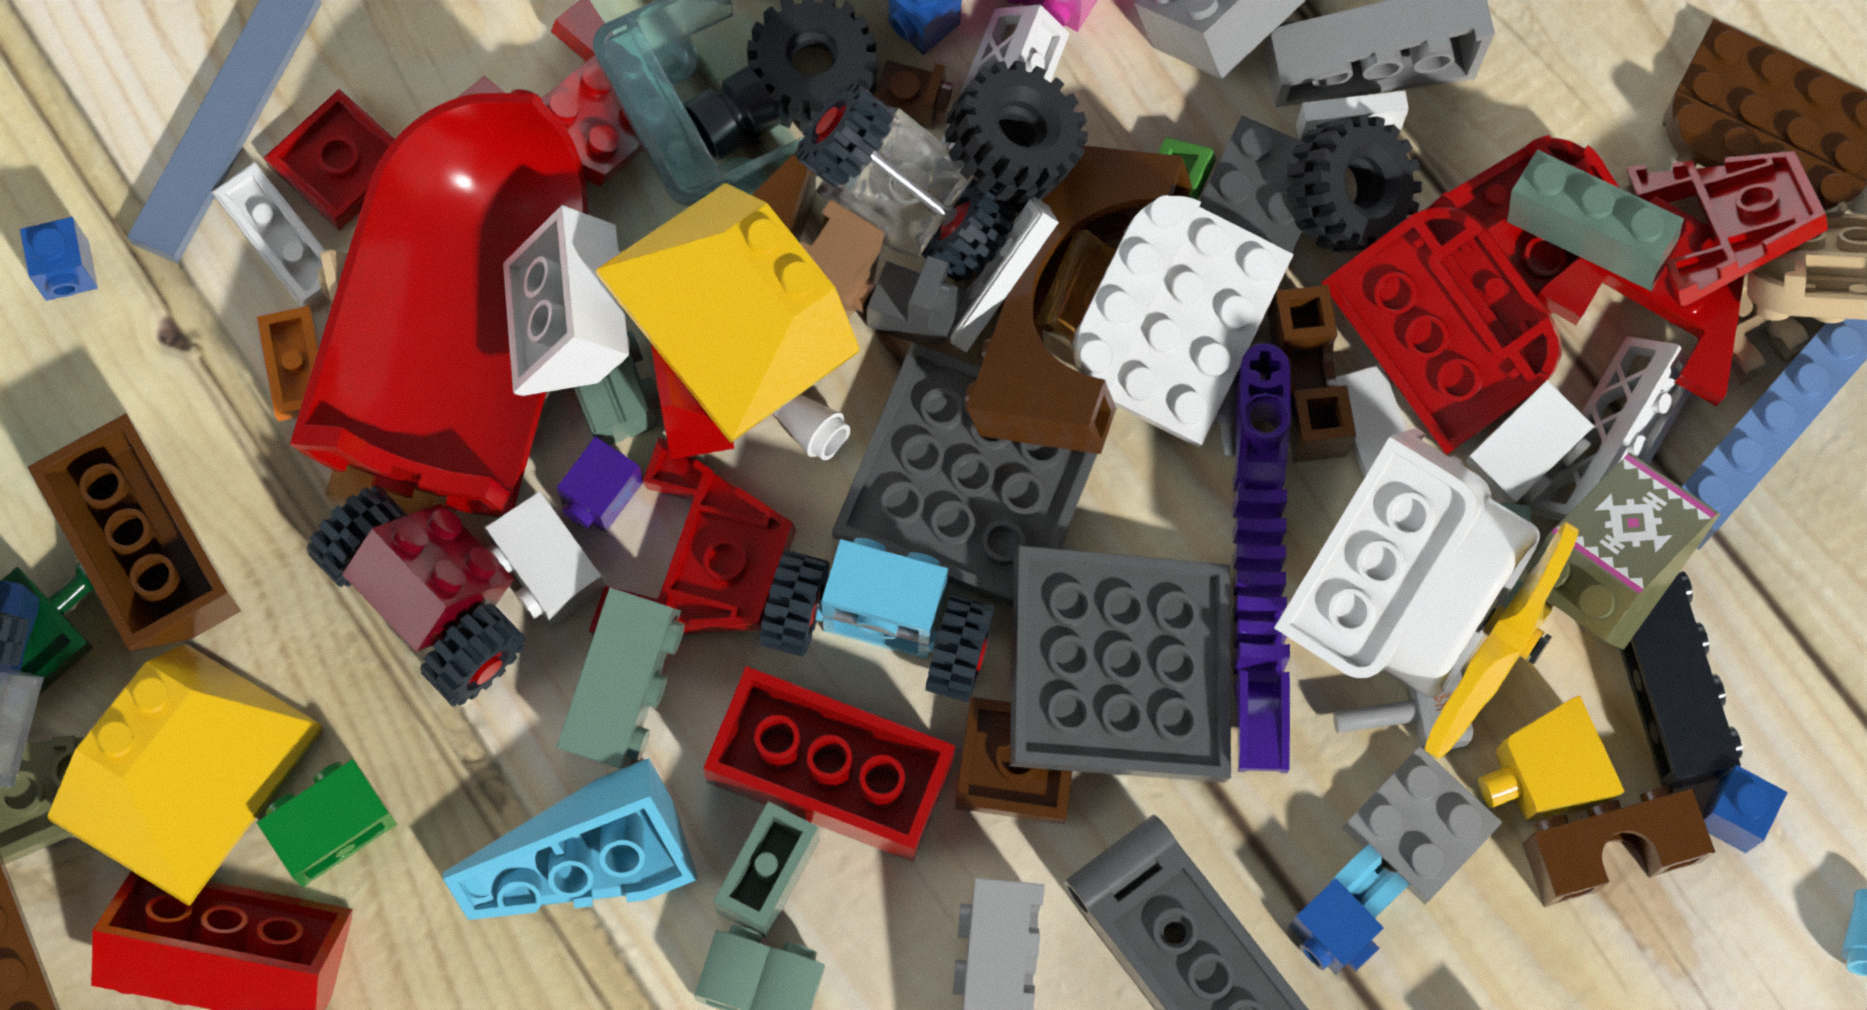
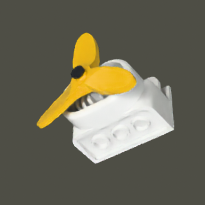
M1414 428L1388 438L1274 629L1346 675L1354 678H1368L1384 669L1430 698L1439 696L1449 686L1482 636L1486 634L1488 637L1470 661L1463 678L1445 704L1426 741L1425 752L1439 759L1450 751L1479 711L1494 696L1519 657L1521 656L1527 660L1531 656L1529 662L1534 665L1549 644L1552 636L1546 634L1543 638L1545 632L1539 628L1554 608V605L1548 602L1547 598L1573 550L1579 529L1567 521L1564 522L1508 607L1502 606L1534 553L1539 542L1540 532L1535 525L1491 499V491L1487 483L1479 475L1464 467V462L1455 456L1448 457L1422 441L1426 433Z

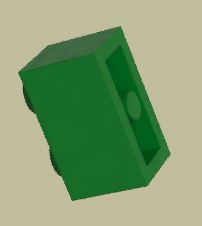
M354 759L345 764L339 761L325 767L314 777L313 781L315 784L297 796L294 793H289L278 798L266 808L265 813L267 816L256 822L291 877L302 888L398 825Z

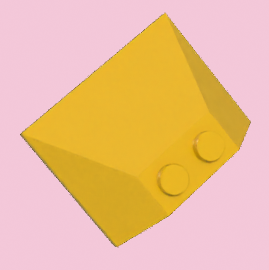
M724 183L597 268L595 272L730 443L858 354L860 350L836 287L768 203L727 183Z
M185 643L145 662L78 745L47 817L49 821L190 906L322 732L323 725Z

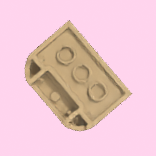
M1826 213L1827 231L1748 273L1747 295L1751 301L1758 305V316L1767 320H1784L1790 315L1813 317L1824 323H1839L1845 319L1867 320V215Z

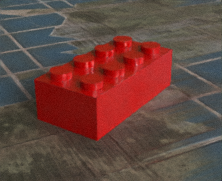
M746 666L703 770L708 784L766 805L769 801L812 824L914 862L953 764L955 745Z

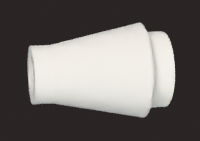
M801 394L773 413L810 457L818 456L822 460L832 458L841 450L850 434V426L844 422V415Z

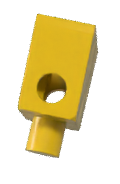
M1580 695L1571 698L1506 738L1495 750L1501 768L1478 777L1480 792L1490 808L1516 799L1527 821L1588 810L1596 805L1616 800L1625 792Z

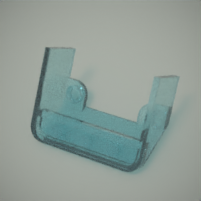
M656 0L605 23L598 29L593 39L596 62L667 193L674 201L685 206L693 205L724 183L750 195L753 194L798 150V142L805 138L803 136L754 160L739 157L716 165L676 93L673 85L687 79L694 72L697 65V51L690 36L734 16L732 0Z

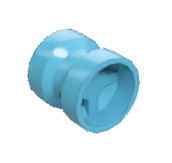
M1369 843L1330 883L1336 878L1376 918L1410 883L1399 872H1391L1387 868H1383L1381 866L1382 855Z

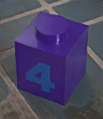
M595 436L556 487L561 503L564 505L561 510L570 520L582 528L588 529L593 524L606 533L643 484V479L638 464Z

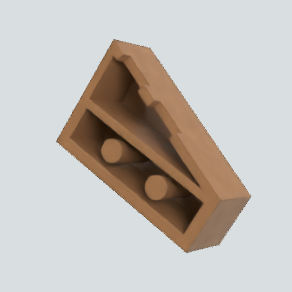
M830 199L821 213L824 216L821 233L812 246L803 240L800 244L836 287L849 319L856 309L864 312L877 285L874 283L885 232Z

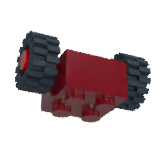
M372 486L371 489L366 487L360 490L357 497L354 494L348 497L343 507L340 508L338 505L331 511L333 516L330 519H323L318 525L321 530L312 534L310 538L312 543L307 545V551L309 552L307 554L337 586L343 587L345 585L348 587L352 585L415 652L433 645L435 650L427 653L424 660L426 662L420 667L421 674L451 706H456L457 704L460 706L465 704L468 698L470 700L476 698L481 689H488L497 676L501 677L506 672L504 668L507 665L513 664L517 659L516 654L522 651L524 647L522 643L526 641V637L496 607L514 578L499 563L497 557L491 551L485 549L462 525L461 520L454 513L447 510L442 503L408 515L382 487Z

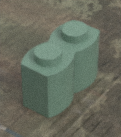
M731 925L729 933L719 930L715 932L694 994L695 1001L719 1010H812L825 964L815 961L817 952L810 948L790 942H785L783 950L761 944L762 934L742 926Z

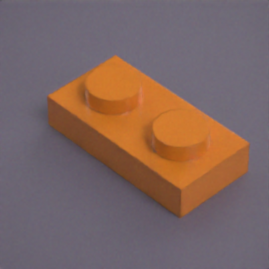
M310 306L257 316L273 410L278 422L298 418L319 349L314 315Z

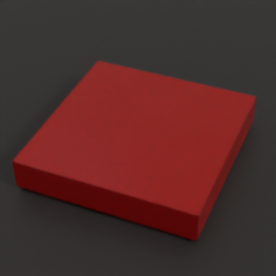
M338 89L263 158L269 168L337 230H340L361 211L372 174L395 138L343 91Z

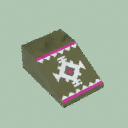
M1629 452L1548 534L1518 580L1524 583L1564 522L1567 521L1577 527L1579 533L1573 550L1547 601L1604 642L1624 650L1721 514Z

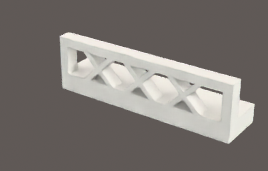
M1041 5L995 8L961 93L980 70L986 66L990 70L995 62L1005 61L1008 69L1014 61L1026 62V71L1031 72L1035 66H1039L1046 70L1044 79L1051 82L1070 33ZM1018 24L1015 32L1001 43L1007 26ZM945 133L924 181V184L933 192L957 191V187L964 184L967 186L969 180H978L974 175L966 180L959 172L965 165L963 161L957 174H948L953 163L948 152L955 143L945 142Z
M1626 336L1581 412L1594 425L1584 438L1589 443L1601 438L1602 444L1596 454L1580 462L1576 459L1569 467L1559 460L1545 474L1552 483L1533 502L1527 503L1533 515L1562 521L1629 452L1646 464H1650L1691 393L1674 383L1688 359L1680 345ZM1637 355L1652 358L1646 369L1630 377L1627 376V371ZM1624 396L1627 397V402L1620 412L1608 418H1602V413L1608 404ZM1574 481L1576 482L1577 487L1566 505L1551 501L1557 489Z

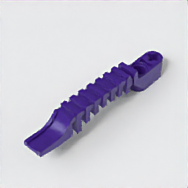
M1266 343L1255 345L1246 351L1242 358L1235 384L1236 465L1233 476V492L1237 493L1232 505L1233 518H1236L1233 528V544H1236L1233 554V570H1236L1233 581V595L1236 596L1233 607V622H1236V628L1233 634V648H1237V652L1233 660V674H1237L1234 693L1237 705L1238 772L1274 771L1288 773L1290 770V672H1284L1290 659V644H1284L1287 636L1274 629L1287 607V596L1282 597L1287 584L1286 571L1281 572L1286 560V545H1281L1286 533V518L1281 517L1287 504V489H1283V485L1286 479L1291 420L1290 365L1288 357L1283 350L1275 345ZM1259 373H1264L1265 380H1260ZM1254 420H1265L1272 424L1275 431L1269 433L1259 432L1252 426L1251 422Z

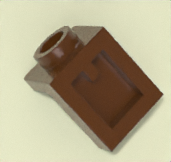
M886 60L875 97L893 111L891 114L894 120L932 129L937 111L947 112L952 95L953 83L946 81L947 63L936 61L933 72Z

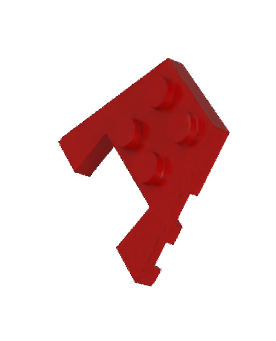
M579 0L555 19L551 33L580 56L585 63L541 99L561 121L572 137L581 159L585 180L601 187L662 135L670 119L590 0ZM484 75L458 97L478 93L505 92Z
M1795 151L1725 157V166L1696 168L1693 161L1673 162L1672 171L1648 173L1647 165L1626 168L1633 194L1649 202L1657 196L1671 203L1695 196L1716 241V247L1666 261L1668 277L1681 307L1695 302L1828 230L1826 213Z
M1657 196L1649 201L1684 218L1677 248L1671 259L1717 246L1709 226ZM1580 257L1546 284L1537 297L1545 308L1577 325L1601 284L1609 286L1698 338L1696 345L1674 383L1716 407L1727 394L1745 275L1695 302L1681 307L1669 280L1667 267H1665L1650 291Z
M658 438L643 478L644 485L649 490L693 500L659 597L655 599L621 589L617 590L681 610L678 621L685 624L683 634L762 630L761 624L765 616L764 610L769 599V591L774 583L777 567H779L784 551L791 548L797 531L792 521L743 489L734 487L714 474L712 469L700 461H694L690 457L671 459L667 440ZM604 586L589 628V632L593 636L609 588L614 587Z

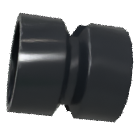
M747 66L722 80L720 92L717 93L708 88L683 104L685 115L692 130L708 154L717 162L743 147L745 135L756 139L781 124L780 115L771 95L755 72Z

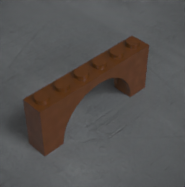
M1084 145L1082 149L1085 152L1082 158L1054 191L1051 190L1042 199V202L1050 207L1059 223L998 307L999 319L993 336L988 337L984 342L982 365L976 382H971L967 388L965 409L970 415L979 435L983 437L1101 454L1117 409L1105 379L1091 377L1066 366L1045 347L1043 327L1048 304L1060 281L1077 262L1096 248L1124 236L1128 225L1145 206L1165 195L1189 197L1192 185L1182 156Z

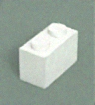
M1547 380L1465 462L1507 503L1515 504L1522 497L1530 504L1552 483L1545 474L1559 460L1569 467L1591 445L1584 436L1594 425Z
M540 491L485 527L492 543L486 549L497 557L499 563L508 573L512 571L520 582L522 588L516 591V595L533 619L542 614L553 628L602 595L604 589L602 576Z

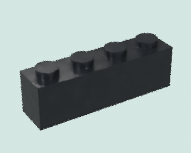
M1684 571L1678 573L1624 650L1619 648L1661 786L1671 785L1672 789L1720 779L1736 765L1741 766L1739 759L1743 753L1740 736L1733 726L1729 727L1723 706L1726 703L1725 689L1720 677L1717 674L1712 675L1706 656L1709 652L1708 636L1704 626L1700 622L1696 623L1690 605L1693 600L1692 586L1688 575Z

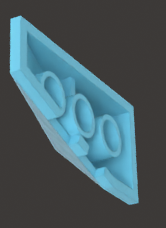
M647 758L594 780L443 872V880L467 919L474 920L535 913L541 905L573 902L574 908L593 906V899L626 896L627 902L644 901L696 881L697 872L673 800L652 762Z

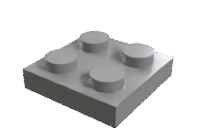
M1419 746L1348 820L1343 829L1363 848L1370 843L1382 855V865L1391 872H1399L1410 883L1407 889L1426 905L1503 822Z

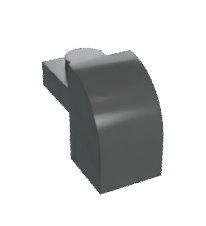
M927 256L921 273L886 261L867 307V326L915 343H942L948 337L966 290L946 282L948 262Z

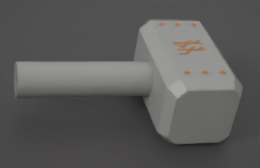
M1461 670L1449 686L1439 696L1434 698L1426 697L1408 685L1411 698L1409 701L1334 711L1333 722L1336 733L1415 722L1420 746L1425 750L1426 741L1433 725L1462 679ZM1472 723L1450 751L1465 748L1470 743L1474 732Z

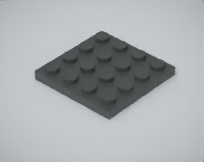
M912 342L835 522L832 538L854 542L855 538L871 539L883 544L886 547V552L905 557L910 552L929 555L940 562L939 566L948 568L947 582L1013 606V552L1018 546L1061 549L1098 454L980 436L965 409L967 388L971 382H976L980 367Z
M1018 546L1013 552L1010 766L1221 783L1231 779L1230 565Z

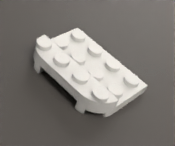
M1165 195L1145 206L1126 228L1102 281L1075 332L1072 348H1074V359L1078 372L1091 377L1105 379L1116 407L1196 447H1200L1294 254L1199 207L1201 201L1189 197Z

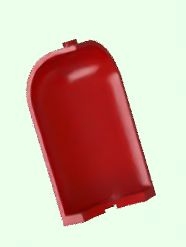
M515 89L511 93H478L449 100L414 120L395 138L385 151L372 174L291 437L290 445L298 451L339 473L345 472L348 465L373 476L371 486L382 487L386 492L412 499L414 490L447 498L445 502L447 509L492 517H502L515 508L547 392L526 396L513 393L503 263L561 205L588 215L587 187L577 148L565 126L542 102L540 96L528 90Z

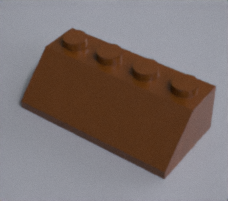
M127 413L27 467L130 652L193 639L241 612L240 607L145 439Z

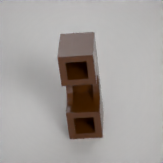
M1329 285L1277 290L1268 309L1267 319L1272 345L1283 350L1288 357L1290 365L1291 420L1289 442L1293 463L1346 457L1357 435L1347 385L1338 386L1335 376L1333 349L1338 333Z
M1667 785L1639 795L1641 803L1622 808L1619 800H1613L1589 808L1587 810L1588 818L1569 823L1567 815H1559L1536 823L1534 826L1537 832H1534L1522 845L1544 907L1596 893L1607 885L1609 879L1603 865L1602 853L1605 844L1609 842H1621L1634 848L1643 860L1648 877L1702 863L1713 855L1715 849L1693 789L1674 793L1672 786Z

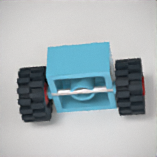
M855 538L854 542L840 539L830 574L828 572L830 568L829 561L790 550L784 551L779 567H777L774 583L769 591L768 602H766L759 644L804 657L808 645H810L817 621L821 622L823 619V631L927 660L929 659L930 652H933L925 691L969 702L978 671L981 669L988 644L987 638L995 606L951 595L938 633L937 628L946 600L948 568L939 566L940 562L937 559L926 554L910 552L905 557L886 552V547L883 544L871 539Z

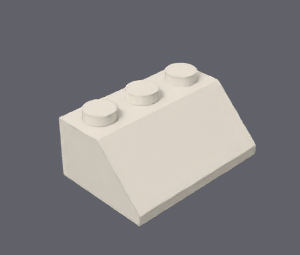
M561 205L503 263L513 393L526 396L596 384L629 356L630 340L627 336L625 310L595 274L597 268L620 254L616 225Z

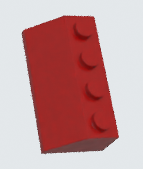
M130 871L92 930L91 986L115 990L122 994H135L170 1001L177 1005H190L210 1010H325L333 995L352 920L353 909L214 881H208L191 905L188 906L143 877Z

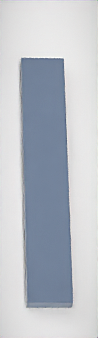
M259 0L131 228L127 238L132 245L177 264L179 263L214 199L211 191L222 185L319 10L321 6L320 0Z

